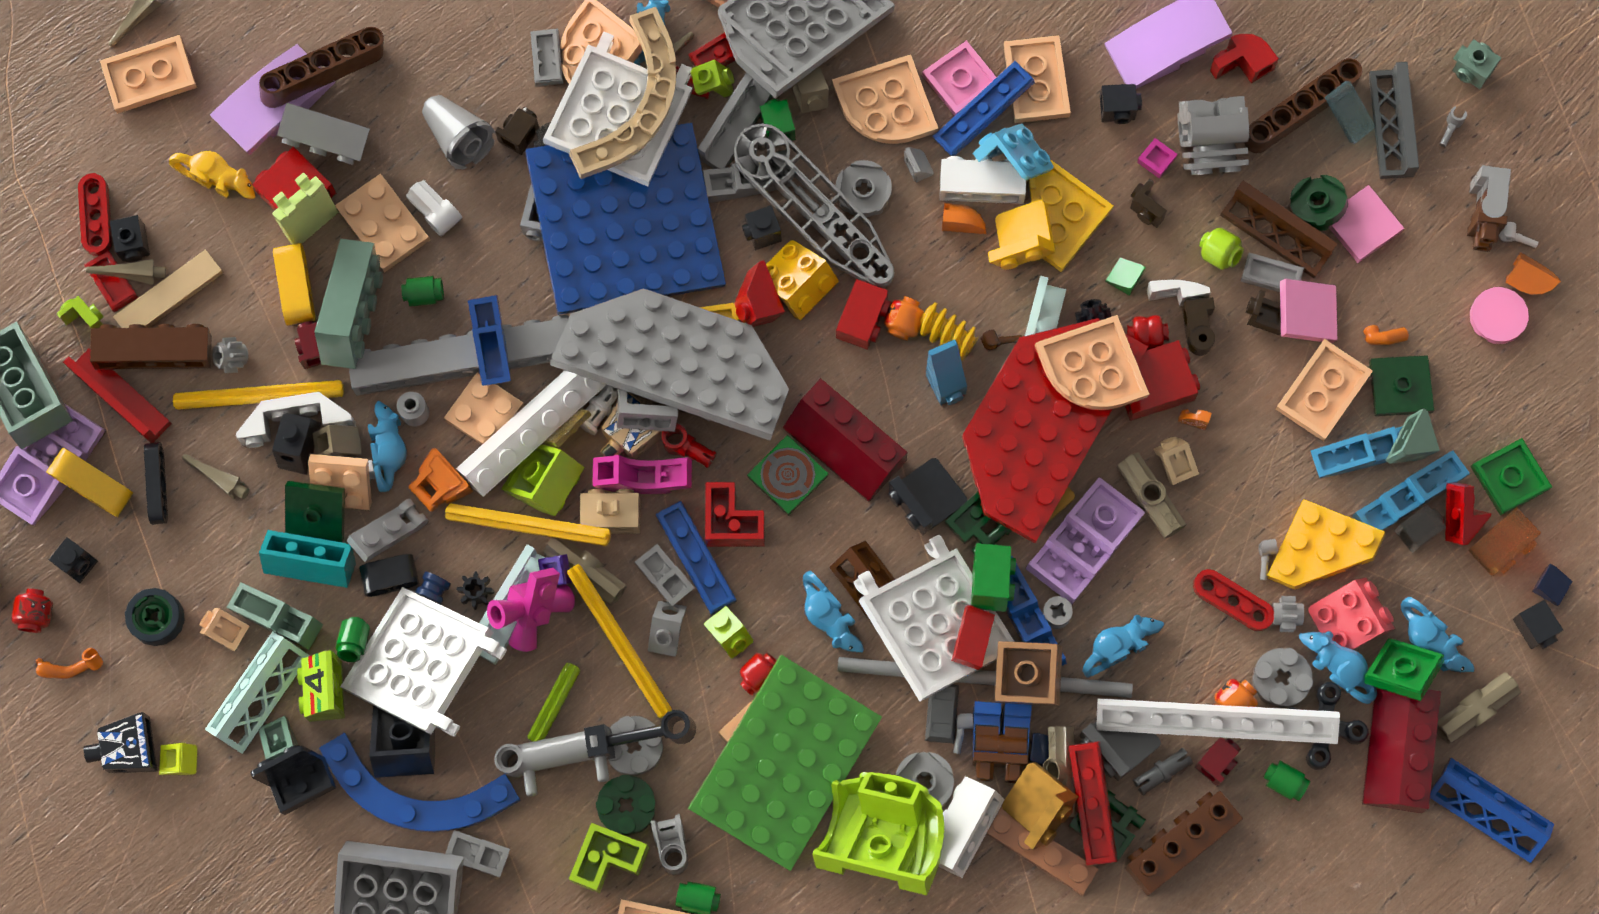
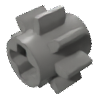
M236 337L223 338L222 342L217 343L213 348V362L219 369H224L225 373H238V368H243L248 361L247 347L242 344V341L237 342Z
M1281 596L1279 603H1272L1274 610L1272 625H1280V632H1294L1296 625H1303L1304 605L1303 603H1296V596Z

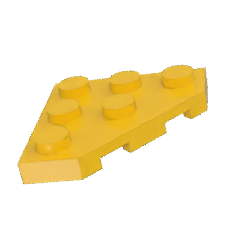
M1050 159L1054 166L1053 169L1045 174L1029 179L1028 182L1031 202L1043 200L1048 208L1055 253L1044 256L1042 259L1062 273L1113 210L1114 205Z
M1303 499L1267 577L1272 581L1296 590L1306 586L1307 583L1321 578L1326 579L1358 564L1374 561L1385 537V531Z

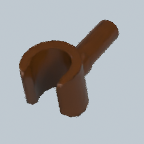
M993 329L984 332L980 339L985 349L993 350L1000 345L1017 343L1022 335L998 338Z

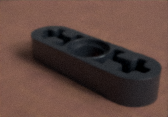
M161 442L146 443L144 445L148 519L151 525L164 524L168 521L164 450Z

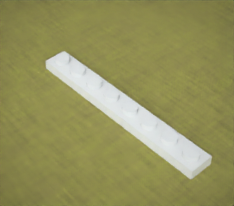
M1098 698L1096 729L1100 731L1338 744L1340 714L1333 711Z

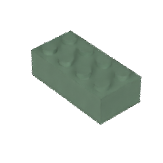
M340 239L314 332L321 365L356 369L358 358H363L365 350L364 335H369L371 328L370 312H374L377 305V295L375 293L377 288L381 289L383 283V272L379 271L380 255H376L374 243Z
M15 322L0 330V418L10 436L21 449H24L69 424L73 419L30 339L20 325Z

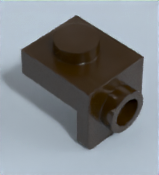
M1149 179L1144 185L1139 183L1130 197L1133 200L1130 209L1137 213L1138 218L1147 225L1152 224L1158 228L1164 220L1167 210L1148 197L1154 181Z
M1260 290L1256 298L1251 297L1245 311V313L1250 314L1247 325L1280 335V303L1264 298L1266 291Z

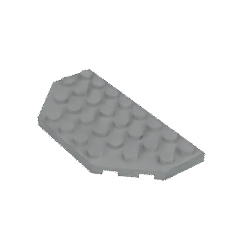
M644 288L570 314L550 362L551 366L771 441L789 392L786 382L752 325Z

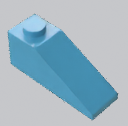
M955 339L928 351L926 377L940 405L944 403L952 405L961 401L967 391L966 378Z

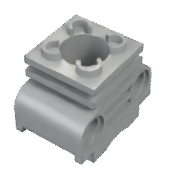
M1244 96L1220 98L1214 102L1205 100L1179 102L1177 117L1181 147H1193V152L1182 153V158H1194V163L1183 164V170H1191V175L1213 174L1212 168L1219 167V172L1241 171L1242 165H1249V159H1236V154H1248V148H1236L1235 143L1248 142L1249 140L1248 107H1245Z

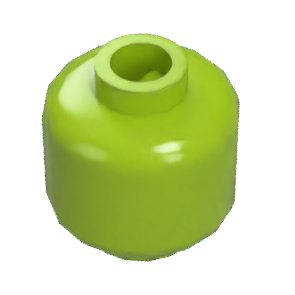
M1216 228L1211 233L1206 232L1199 244L1202 248L1201 257L1203 260L1221 270L1235 267L1244 252L1241 239L1223 228Z

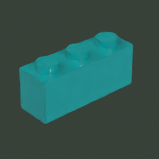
M267 530L259 551L264 574L348 588L356 566L353 548L348 543Z

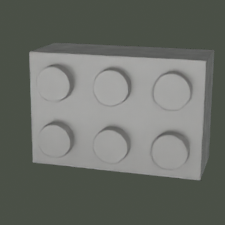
M286 103L277 136L283 137L281 143L299 148L300 143L310 146V152L326 156L327 151L338 154V161L353 165L355 160L361 161L370 128Z

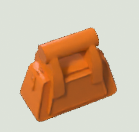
M436 448L431 449L419 468V476L408 486L430 512H433L444 502L450 504L473 492L472 487ZM428 484L436 491L433 497L424 488Z

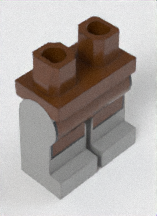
M1482 165L1470 182L1469 193L1477 194L1476 210L1471 216V224L1467 230V236L1474 237L1473 250L1490 252L1492 244L1497 243L1499 234L1507 225L1508 216L1503 214L1507 209L1511 169Z

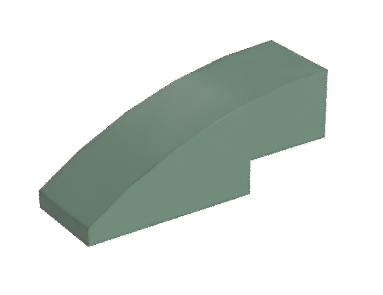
M240 582L226 607L238 615L310 650L323 626L314 617Z

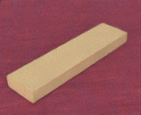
M205 249L113 317L121 328H129V325L141 324L149 328L224 273Z

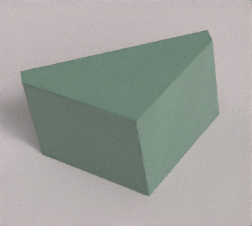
M1423 408L1406 418L1386 459L1389 464L1422 460L1440 451L1429 412Z
M286 716L261 726L259 729L266 760L275 759L281 756L285 749L298 745Z

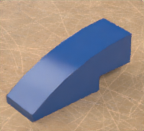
M498 295L468 300L482 386L511 381Z

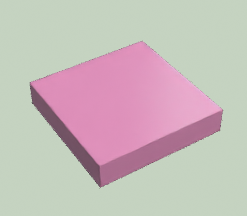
M967 40L922 71L923 78L954 116L997 78Z
M1368 185L1348 199L1346 213L1338 222L1330 225L1329 229L1355 261L1359 263L1400 234L1404 227Z
M1292 279L1280 281L1281 337L1323 342L1326 339L1330 343L1337 341L1336 286Z

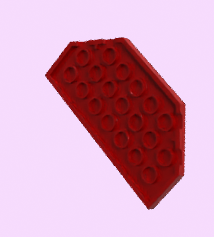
M1098 318L1019 337L962 435L984 515L1033 543H1036L1112 411V409L1095 410L1084 408L1064 398L1050 383L1036 351L1035 344L1036 342L1101 321ZM1125 334L1138 365L1148 346Z

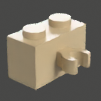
M590 489L588 493H580L581 525L606 528L611 531V534H640L641 499L639 493H634V490L619 489L617 493H605V490Z

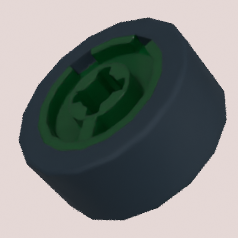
M158 588L144 589L134 595L125 611V622L130 633L144 644L152 646L165 645L174 640L182 631L185 621L184 609L179 600L166 590ZM154 612H158L157 618L159 620L157 622L150 620V616Z

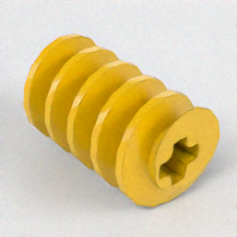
M934 302L920 318V335L925 337L931 333L930 342L935 343L940 339L939 346L955 339L960 351L961 361H964L979 336H974L976 327L973 326L966 331L967 321L963 320L960 324L956 325L957 315L954 314L949 319L945 318L947 309L944 308L937 313L938 303Z

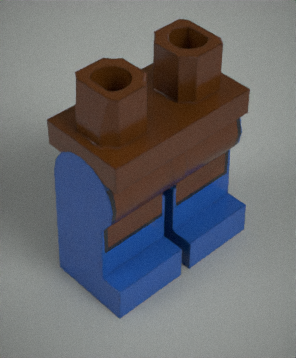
M974 702L972 766H975L977 781H993L994 767L1005 768L1006 783L1015 784L1028 762L1032 705L1005 703L1003 709L1002 734H1000L1001 703Z

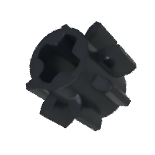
M1099 299L1083 302L1080 305L1081 311L1075 313L1077 323L1096 318L1104 320L1112 317L1110 308H1107L1106 303L1102 304Z
M477 571L474 572L473 577L467 578L462 576L464 581L463 587L456 588L459 593L465 594L460 600L462 604H467L470 601L474 610L481 603L488 606V594H494L492 588L486 587L491 581L489 577H484L481 580ZM475 585H478L482 591H477L476 596H473L469 590H474Z

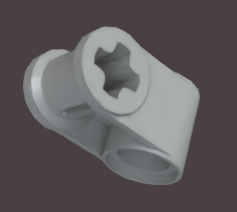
M680 814L675 815L673 819L660 822L651 820L654 841L664 870L672 875L683 873L688 866V855ZM673 852L682 855V861L677 866H670L666 863L668 855Z

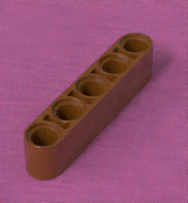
M376 27L363 28L263 74L259 80L261 102L269 108L282 106L379 61L384 51V35L382 31ZM295 77H300V78H302V79L295 80V79H293V78H295ZM273 88V89H277V90H276V91H269L268 89Z
M1352 58L1340 61L1256 119L1249 126V140L1244 142L1246 148L1253 153L1266 151L1351 92L1357 86L1362 75L1361 64ZM1342 72H1349L1353 78H1345ZM1326 87L1331 91V94H1325L1319 88ZM1297 103H1306L1309 109H1301ZM1275 118H1283L1287 124H1278ZM1260 133L1265 139L1257 140L1252 134Z

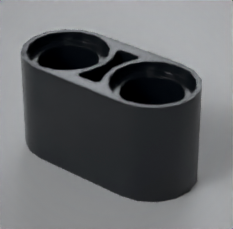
M412 554L389 557L369 562L359 567L366 597L384 595L400 591L402 587L408 589L419 584Z

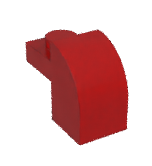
M1238 34L1230 38L1227 49L1220 51L1214 56L1210 72L1215 79H1218L1239 66L1252 84L1275 70L1279 58L1262 38L1253 34Z

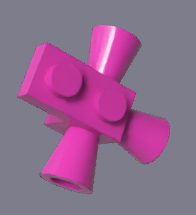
M554 568L531 572L528 582L510 586L507 600H492L487 606L488 620L495 629H501L517 621L508 640L509 645L516 650L525 652L535 650L537 648V626L549 624L551 612L569 613L574 608V594L566 584L557 586L560 573Z

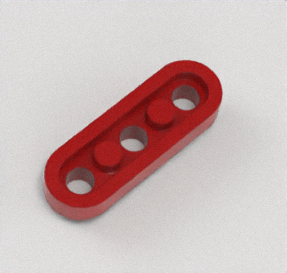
M89 173L83 176L78 183L81 243L90 255L99 256L110 250L112 246L109 188L101 175ZM99 187L96 193H91L92 188ZM94 214H101L97 220H92ZM96 240H102L101 245L94 246Z
M1211 569L1203 570L1194 579L1193 589L1199 598L1251 630L1264 631L1273 623L1274 610L1269 603L1217 571ZM1203 582H1210L1213 589L1205 590ZM1235 597L1238 605L1231 606L1228 603V598ZM1256 612L1261 613L1263 621H1256L1253 614Z

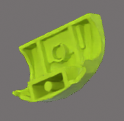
M865 772L860 773V778L847 779L841 782L838 780L833 781L831 784L833 811L829 829L825 839L812 853L816 868L844 875L846 869L898 881L899 889L927 896L940 863L943 847L944 816L941 803L929 794L926 787L897 775Z

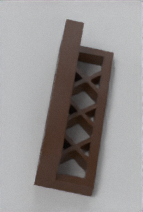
M1244 180L1237 187L1234 196L1220 214L1230 223L1293 265L1303 267V272L1312 278L1316 277L1338 244ZM1237 201L1247 207L1249 217L1238 218L1230 212ZM1266 220L1272 227V233L1262 234L1257 231L1255 221ZM1290 236L1294 239L1296 248L1284 249L1280 246L1279 237ZM1312 251L1320 256L1321 259L1313 268L1304 262L1302 253Z
M866 541L851 546L829 567L866 616V612L859 603L863 595L854 585V581L859 579L858 576L869 571L878 588L895 580ZM847 560L854 567V577L848 576L841 567Z

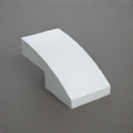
M1183 280L1150 281L1147 287L1149 301L1177 296L1179 306H1183L1185 300L1209 298L1211 293L1210 288L1205 285Z

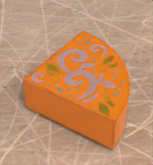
M1185 409L1180 412L1178 422L1205 430L1212 413L1197 410V414H1194Z

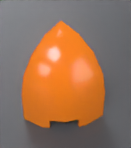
M944 203L942 231L987 234L986 223L981 214L974 208L963 204Z
M1521 252L1513 263L1515 267L1507 275L1505 283L1519 291L1531 295L1544 294L1551 291L1561 282L1552 271Z

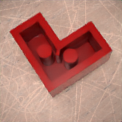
M705 482L706 546L765 547L764 510H736L735 482Z

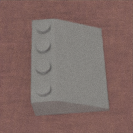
M346 841L338 853L334 914H457L462 887L464 856Z

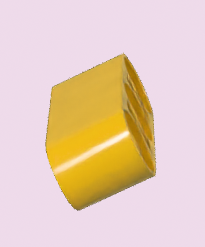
M302 243L273 248L282 312L286 325L290 326L315 321L316 316L307 260Z
M65 448L60 450L46 471L47 474L115 517L120 515L133 495L131 490Z

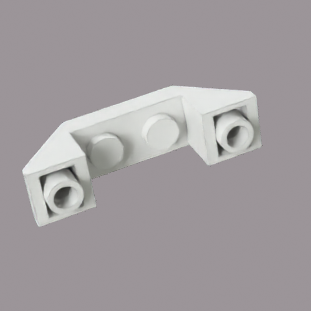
M313 392L261 401L237 431L236 436L243 446L246 445L248 448L261 447L264 445L263 442L271 441L269 419L281 421L284 412L310 417L317 415L318 411H321L324 427L327 425L356 427V422L351 414L323 394Z

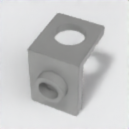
M658 601L652 616L648 643L649 652L674 657L677 655L681 624L687 606L678 604L671 606L668 602ZM673 610L677 612V614L669 615L662 611Z

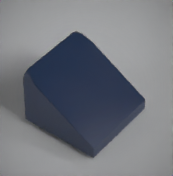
M1550 563L1543 571L1532 592L1559 606L1573 581Z
M1033 733L1029 763L1036 762L1043 766V763L1049 759L1048 735Z

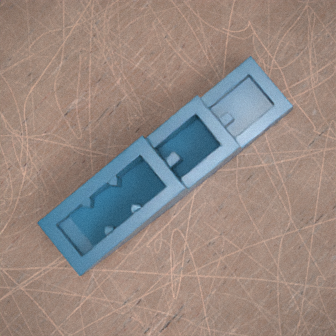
M1394 426L1369 435L1367 433L1311 450L1319 479L1386 463V459L1402 426L1398 428Z
M1454 450L1409 476L1404 482L1382 494L1375 501L1355 512L1352 517L1357 521L1383 531L1446 491L1447 483H1458L1470 473Z

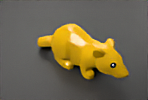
M203 151L193 156L175 153L169 159V165L176 171L208 189L212 185L216 186L217 193L224 198H228V190L237 191L247 199H254L256 197L245 169L235 170L216 152ZM181 163H184L189 168H191L190 171L187 170L184 166H182Z

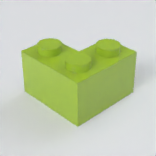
M591 823L569 880L576 885L600 894L611 866L639 876L650 848L643 842Z

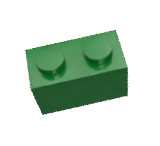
M976 543L973 559L971 606L982 610L1006 612L1008 601L1014 600L1015 584L1010 583V575H1015L1016 558H1011V546Z

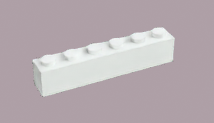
M564 370L460 464L456 470L475 491L484 497L607 384Z

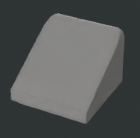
M912 147L905 148L904 161L914 181L919 182L934 174L922 150Z

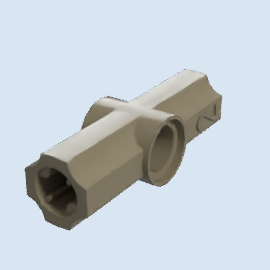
M1138 452L1125 458L1117 465V469L1137 497L1138 505L1143 510H1146L1164 539L1171 537L1186 526L1185 521L1167 496L1164 485L1155 478ZM1153 490L1158 494L1159 499L1150 501L1145 497L1144 492Z
M552 537L547 543L543 553L547 557L567 554L569 568L577 564L581 565L602 600L612 606L623 595L627 586L603 568L604 565L586 550H580L566 539Z
M1505 672L1481 690L1477 689L1460 701L1456 708L1438 720L1437 733L1450 744L1467 733L1472 727H1478L1496 714L1497 709L1521 693L1517 682Z
M1050 726L1048 727L1049 759L1043 763L1042 767L1075 794L1069 745H1074V727ZM1075 803L1072 806L1073 811L1069 817H1075Z

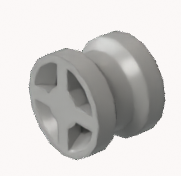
M1055 596L1045 603L1042 613L1052 629H1061L1069 623L1073 609L1071 603L1066 598Z

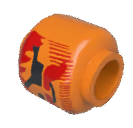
M904 296L903 301H892L884 319V325L888 328L887 333L905 341H908L909 337H916L921 329L920 318L924 314V311L919 308L920 302Z
M1230 679L1215 693V705L1257 707L1258 701L1254 697L1257 690L1246 680L1240 683L1236 679Z

